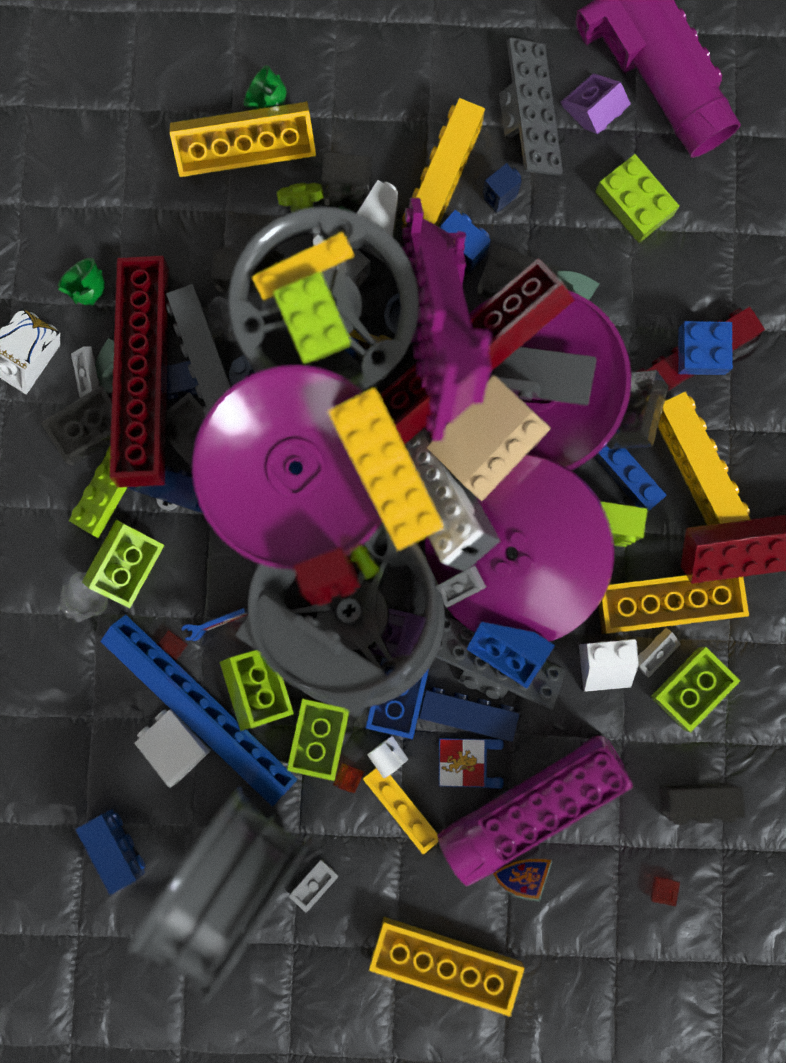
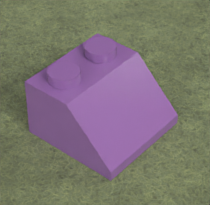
M594 73L560 102L565 110L584 129L596 134L603 131L612 120L620 116L630 105L621 82Z
M389 609V623L382 637L392 658L399 655L409 656L420 638L424 617ZM377 643L369 648L373 654L385 656Z

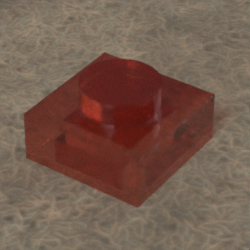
M168 631L158 643V646L176 662L188 644L173 632Z
M342 763L333 785L355 794L364 771Z
M654 876L650 900L656 903L676 906L680 882Z

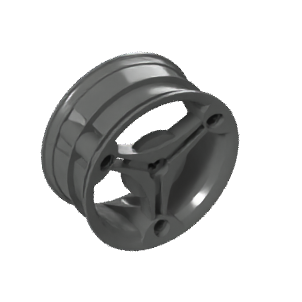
M325 207L309 208L287 214L261 230L240 256L233 273L229 295L230 317L233 330L253 370L259 373L268 369L278 368L262 351L265 333L288 329L284 320L264 326V318L281 314L278 305L264 311H258L252 304L247 302L252 277L273 250L290 239L301 235L319 233V236L326 241L343 232L351 249H360L368 246L384 261L398 288L401 310L396 335L393 340L377 342L359 321L362 306L361 297L355 283L345 274L346 261L339 264L338 270L330 268L321 273L347 334H350L354 329L371 346L366 352L349 336L351 341L350 348L357 352L363 358L360 374L346 380L364 393L379 386L396 368L407 350L416 328L419 307L418 288L412 267L405 253L391 235L373 221L359 214ZM256 320L259 322L257 330L248 331L246 329L251 321ZM374 352L382 354L384 358L382 364L372 362L371 355Z
M383 521L375 533L363 544L367 547L371 556L357 576L360 587L356 588L355 592L350 595H337L324 605L291 609L284 600L290 585L296 577L295 570L279 569L259 563L252 579L248 599L249 623L254 641L268 665L284 680L312 698L329 705L341 707L328 697L356 696L375 689L376 691L365 707L383 704L395 699L409 690L423 677L434 661L441 645L445 625V610L442 595L436 588L438 585L437 580L415 543L400 550L396 549ZM388 547L386 554L380 556L381 550ZM377 562H379L382 565L378 570L372 584H370L368 580ZM406 564L416 575L423 589L425 600L424 625L420 638L409 656L399 655L392 658L382 637L389 623V609L381 589L390 567ZM262 595H266L296 616H317L318 629L324 633L329 629L340 637L338 642L350 651H362L376 668L385 673V676L369 685L349 690L322 689L305 683L281 667L268 651L258 623V600ZM350 609H353L356 613H352L349 618L346 614L350 613ZM376 643L388 660L382 665L379 664L369 649Z
M238 787L193 848L127 950L128 954L136 953L141 955V957H147L170 967L167 975H170L174 969L195 982L197 986L193 993L196 994L201 988L203 992L201 1004L203 1006L218 988L267 915L314 838L310 835L306 840L299 841V832L293 837L272 823L275 816L273 815L268 820L249 801L250 799L243 794L241 787Z

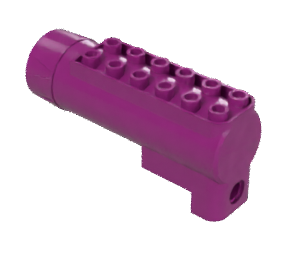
M594 0L577 10L576 27L585 44L588 45L602 36L624 73L635 67L638 69L669 120L675 135L683 143L690 157L695 158L711 151L730 138L740 128L741 123L731 109L728 99L719 89L722 82L720 69L712 64L709 51L706 47L701 46L696 30L693 27L690 28L686 21L685 12L682 8L677 7L674 2L675 0Z
M596 735L585 741L583 746L443 829L437 834L438 842L454 873L464 885L469 886L496 872L497 869L630 790L633 787V783L625 770L623 761L608 738Z

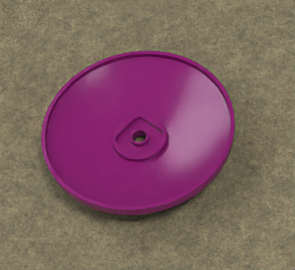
M569 291L575 301L521 347L596 357L597 361L589 404L579 405L536 398L521 400L551 428L527 454L550 459L569 470H573L597 455L619 428L630 398L631 368L623 339L608 316L588 299ZM491 298L484 301L478 307L472 310L468 314L469 317L472 314H474L479 308H481L486 302H488Z
M283 366L256 373L242 380L218 400L207 415L196 441L193 476L196 494L207 520L216 533L230 547L257 563L279 569L294 570L293 565L340 547L349 555L361 547L375 533L382 523V519L328 414V411L364 394L363 391L348 380L322 369L305 366ZM297 460L302 463L303 471L299 475H293L289 472L288 467L292 461Z
M526 454L482 501L476 497L500 539L498 544L471 566L476 567L486 588L447 607V609L457 620L473 632L477 631L481 622L535 632L550 642L570 633L581 625L594 612L603 599L613 571L614 540L609 519L600 500L578 475L555 461ZM426 536V561L438 585L464 572L442 563L429 537ZM508 547H515L517 549V559L513 560L508 557Z

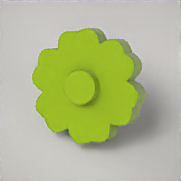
M298 183L277 191L278 204L290 206L291 213L314 208L313 202L320 201L323 198L322 187L317 183Z

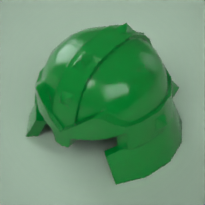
M268 65L263 66L249 85L244 98L245 107L256 110L282 106L286 102L287 90L285 84L281 81L280 76L274 74Z
M90 257L77 262L66 271L57 286L58 290L68 294L76 305L78 302L83 305H94L104 292L105 282L102 270L98 269L95 260Z

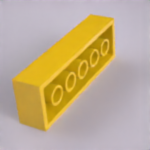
M459 98L456 106L452 104L447 116V125H443L439 133L438 139L440 140L438 146H434L431 151L429 167H425L422 172L420 189L416 187L412 198L421 199L423 219L437 227L440 225L480 133L485 108ZM405 213L402 219V222H404L402 225V229L407 228V223L405 222Z
M308 102L170 123V137L179 177L316 156Z
M374 388L328 411L396 549L400 550L444 528L376 389Z
M683 392L660 403L650 413L707 525L751 520L747 504L742 502L738 496L739 489L737 484L730 480L727 474L728 467L723 459L720 460L716 452L718 449L715 441L712 438L709 439L705 431L707 429L706 424L701 417H698L695 411L696 405L693 398L688 396L686 392Z
M687 576L612 584L608 586L603 599L598 605L602 634L749 616L743 577L691 584Z
M384 917L369 963V971L510 1016L524 972V966L522 961Z

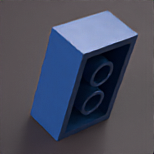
M382 657L380 665L387 662V658ZM428 670L405 693L383 704L371 706L366 729L413 739Z
M112 809L75 829L109 895L137 881L145 873L143 859L140 855L136 856L132 848L134 847L132 838L129 834L125 835L121 827L123 825L122 819Z

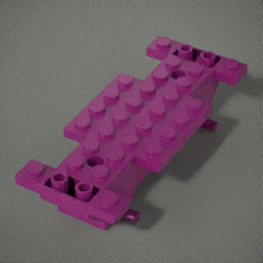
M411 198L409 208L405 209L407 228H403L402 239L405 243L404 247H401L412 267L418 288V318L410 343H414L413 359H417L416 375L421 377L422 387H426V393L431 394L429 401L431 415H427L426 418L427 430H431L433 441H443L446 423H452L472 404H483L491 369L488 355L491 333L482 330L472 331L462 290L466 266L464 258L466 233L462 231L448 233L423 219L421 199Z

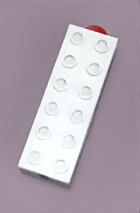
M424 428L409 440L404 447L444 528L428 535L442 563L466 572L498 544L500 539L475 495L427 448L433 439L431 431Z

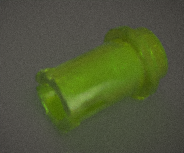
M360 545L350 552L351 560L357 563L365 578L369 579L377 574L380 569L377 568L369 556L368 548Z

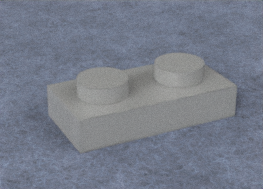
M83 346L71 353L79 397L89 398L100 392V382L97 377L92 347Z
M473 566L466 572L464 571L437 585L436 588L441 593L444 605L447 608L486 588L476 567Z
M665 628L639 654L638 668L648 678L681 645L672 631Z
M320 859L288 897L307 913L338 878L339 874L325 861Z

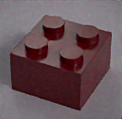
M342 547L293 565L302 594L313 605L316 603L317 605H324L329 603L332 597L350 595L355 592L356 588L360 587L351 559Z

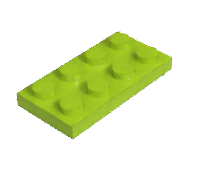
M111 446L107 449L106 456L97 467L89 486L85 488L81 500L73 509L69 522L97 538L101 535L127 487H116L110 479Z

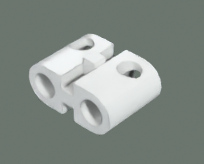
M393 736L387 738L367 754L383 779L394 773L409 760Z

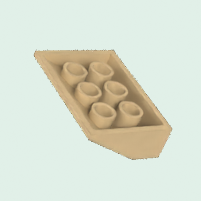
M493 375L487 382L483 404H472L452 423L447 424L443 441H432L427 448L464 486L482 501L551 428Z

